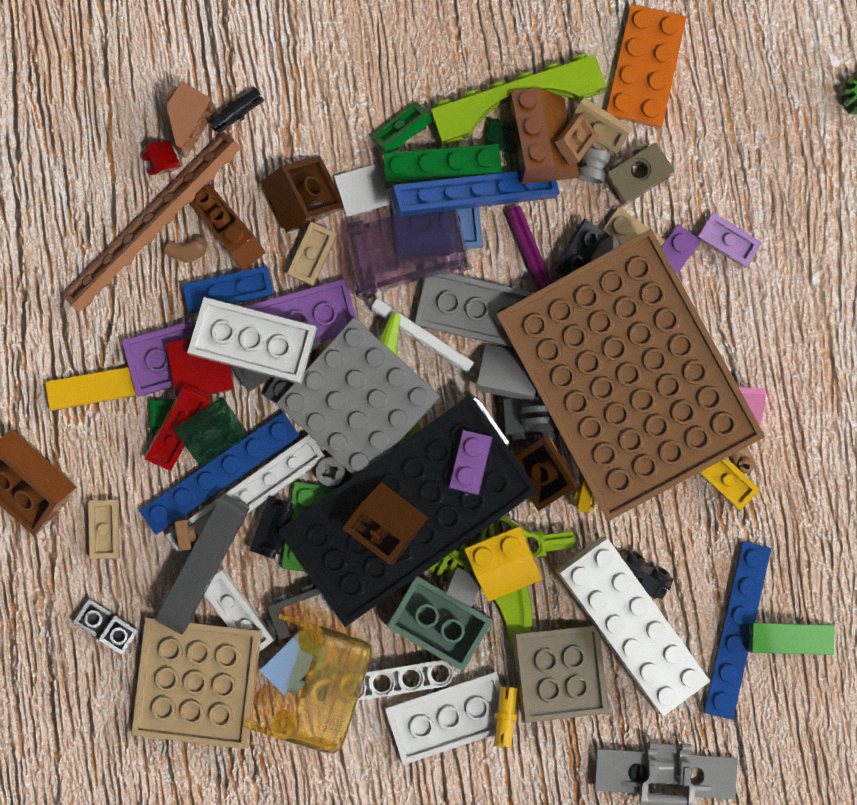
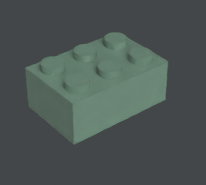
M417 576L387 627L464 672L493 620L446 595V592Z

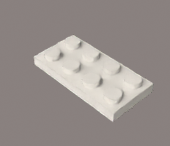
M204 297L187 353L191 356L301 384L317 327Z
M497 672L385 708L403 765L495 735L496 720L494 719V713L498 711L499 687H501Z

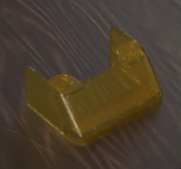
M280 613L278 619L302 626L298 637L299 647L303 652L314 655L296 712L289 710L277 712L272 718L270 727L245 721L243 727L313 750L334 754L344 744L372 656L371 646L363 639Z

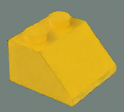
M521 525L465 548L474 574L488 602L543 580Z

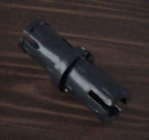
M253 86L237 100H230L226 108L207 121L209 125H212L211 128L214 132L220 135L221 132L236 121L241 122L244 120V115L260 103H263L264 99L262 96L260 97L261 94Z

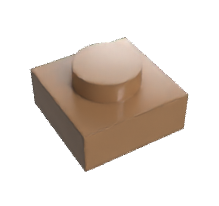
M188 520L175 522L179 551H191L193 543L197 542L195 525L190 526Z

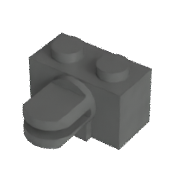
M540 396L534 397L533 402L515 398L503 399L505 436H511L512 441L529 440V435L540 434L541 438L546 435L549 439L558 438V433L560 432Z

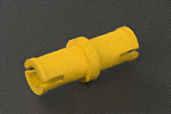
M501 686L499 687L498 711L494 713L496 729L493 746L512 748L514 722H517L518 716L515 715L518 689L513 687L508 689Z

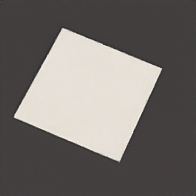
M378 163L334 176L347 217L391 204Z

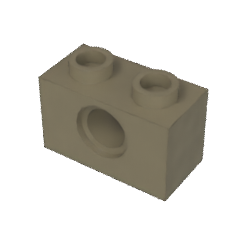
M656 142L650 146L647 143L642 144L632 152L634 154L633 157L626 161L620 158L608 167L610 171L607 172L605 178L623 206L637 199L674 174L675 170ZM636 165L642 166L646 171V176L635 178L631 174V168Z

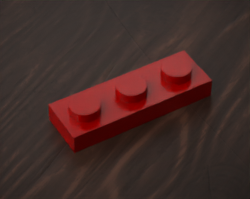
M184 384L145 453V460L171 471L210 403L211 396Z

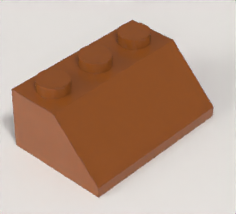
M541 88L511 91L507 108L522 184L579 178L577 163L570 166L566 159L559 154L554 143L569 123L564 98Z
M11 429L0 438V506L35 537L67 503L77 487L15 430Z

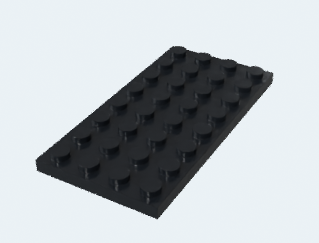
M469 395L278 531L344 627H347L539 491L476 401ZM463 430L493 437L479 495L449 488ZM381 482L429 517L394 565L388 564L342 529L360 504Z

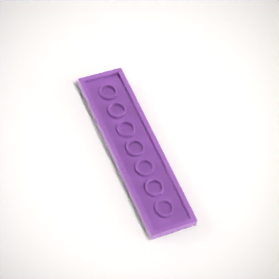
M346 278L244 306V308L298 322L306 320L309 325L317 327L315 335L322 345L329 339H335L347 324L356 317ZM197 320L122 340L137 397L174 387L166 343L192 338Z

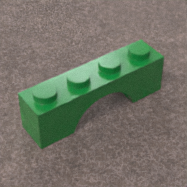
M499 144L383 153L386 188H392L393 185L502 173Z

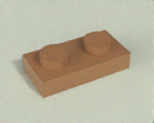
M580 113L571 119L554 143L559 154L572 166L580 162L598 135L584 114Z

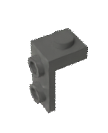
M315 583L300 588V595L289 598L287 593L272 599L273 605L267 607L271 619L267 620V624L272 637L278 635L279 640H283L292 636L282 608L322 594Z

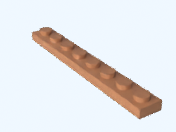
M222 132L61 296L78 312L89 306L93 302L94 297L104 287L112 283L115 275L124 266L129 265L134 260L135 255L144 246L150 244L154 240L155 235L165 225L174 220L175 215L184 205L189 204L195 198L196 193L205 184L210 183L215 178L216 173L225 164L231 162L242 147L233 138Z

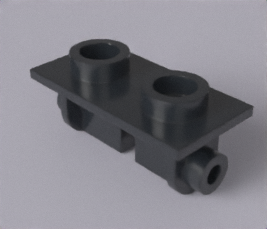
M585 218L581 224L576 225L577 229L571 237L568 247L564 249L559 260L554 263L556 265L554 271L562 276L568 275L586 265L605 234Z
M268 496L249 551L271 559H275L276 554H280L279 550L283 537L278 530L289 523L292 513H294V510H292L294 504Z
M624 548L620 556L635 577L643 579L640 584L652 598L656 599L658 597L662 600L667 591L670 590L673 582L669 572L660 566L654 567L650 565L640 553L633 550L629 552Z

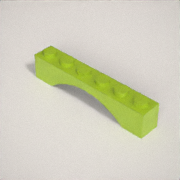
M580 54L571 58L570 63L560 65V62L553 63L544 67L543 72L534 75L532 71L518 75L516 81L507 84L505 81H499L491 84L489 90L480 93L478 90H472L464 93L462 99L453 102L451 99H445L435 103V108L431 109V117L441 146L443 147L469 138L476 126L490 112L509 101L510 93L514 90L541 88L577 102L583 100V98L587 99L605 93L606 84L596 55Z

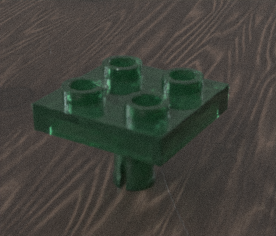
M223 396L174 429L179 439L200 467L213 461L217 456L249 435Z

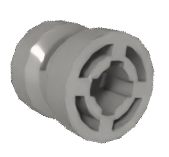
M589 148L582 157L583 166L578 168V179L603 184L606 177L603 169L609 164L611 154L599 149Z

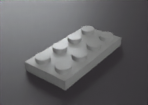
M427 268L415 324L431 330L514 348L496 314L534 294V292Z

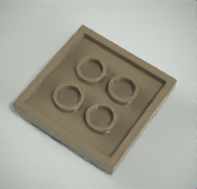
M595 626L512 634L522 723L609 713L600 632Z

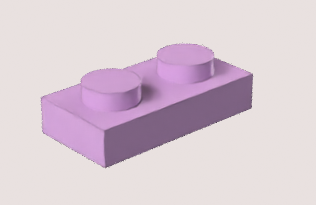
M714 212L697 237L744 268L748 267L762 244L761 241Z

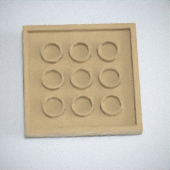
M145 618L131 735L248 749L262 631L189 623L181 635L156 622L154 618Z

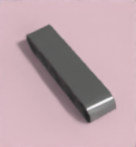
M224 493L222 494L156 617V622L181 635L184 633L249 511V506Z

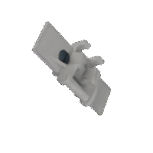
M649 741L646 746V752L597 749L594 790L638 793L639 805H694L695 797L735 799L737 758L689 755L691 744L686 743L668 745ZM695 767L699 768L703 773V778L698 784H692L690 781L691 769ZM650 783L684 785V795L648 793V785Z

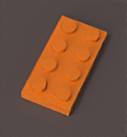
M634 4L630 5L608 102V113L619 120L662 128L687 16Z

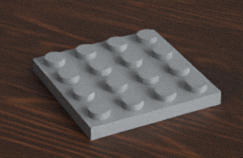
M354 317L305 371L302 383H294L276 404L353 476H356L394 449L441 396L364 324Z

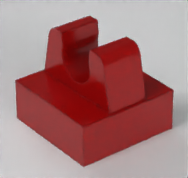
M170 141L153 142L145 147L147 152L143 154L142 160H151L154 166L153 169L148 171L149 175L174 172L181 167Z

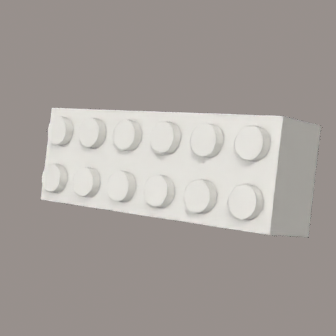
M601 536L555 570L657 713L665 716L710 682L608 538Z

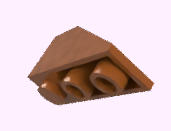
M210 183L196 193L195 198L189 205L243 271L266 253L255 236Z

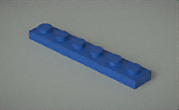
M519 171L393 185L390 189L397 217L552 199L560 194L556 181L522 184Z
M282 412L139 512L154 534L158 535L298 439L300 435L285 413Z
M744 541L741 543L703 713L734 719L748 656L749 623H755L772 548Z

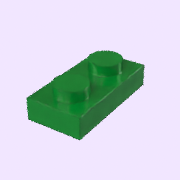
M415 101L370 136L384 153H392L415 134L421 132L433 119Z

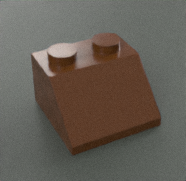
M320 156L281 166L261 181L286 233L306 227L310 222L314 223L344 208L340 194Z
M547 435L515 456L539 491L530 497L538 511L578 486L575 478Z

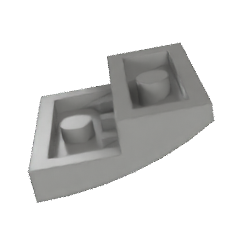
M485 344L476 391L533 402L536 387L516 350Z

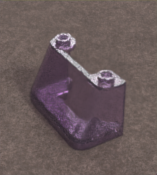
M457 210L397 217L396 214L365 224L362 220L347 224V229L342 232L356 296L361 300L376 297L377 289L383 293L387 292L390 288L439 274H449L448 268H450V271L458 270V272L473 269Z

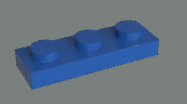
M268 266L182 285L189 314L200 311L204 297L229 304H238L274 295Z

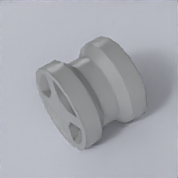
M324 458L318 463L316 476L324 486L336 487L345 479V468L335 458Z

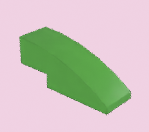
M749 623L748 652L834 655L835 625Z

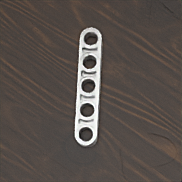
M437 660L317 681L312 686L310 695L315 704L330 706L439 688L451 682L453 670L447 662ZM437 665H443L449 671L448 678L443 682H437L432 678V670ZM408 670H414L420 676L419 683L414 687H408L403 682V674ZM378 675H386L390 679L391 685L387 691L380 692L374 687V680ZM351 679H355L361 684V692L358 696H350L345 691V685ZM322 684H326L332 689V697L328 701H321L317 698V687Z

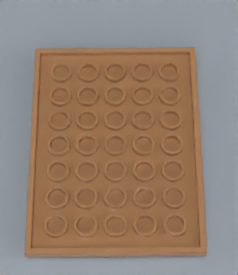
M652 229L647 230L496 314L607 521H611L766 437Z

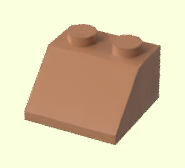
M181 81L178 87L173 86L166 97L168 102L166 107L176 147L181 156L187 158L208 125L207 120L211 119L216 112V108L210 97Z

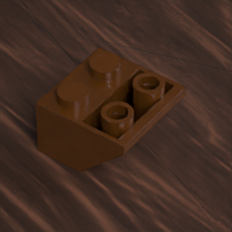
M381 482L360 504L342 529L388 564L394 565L429 517Z

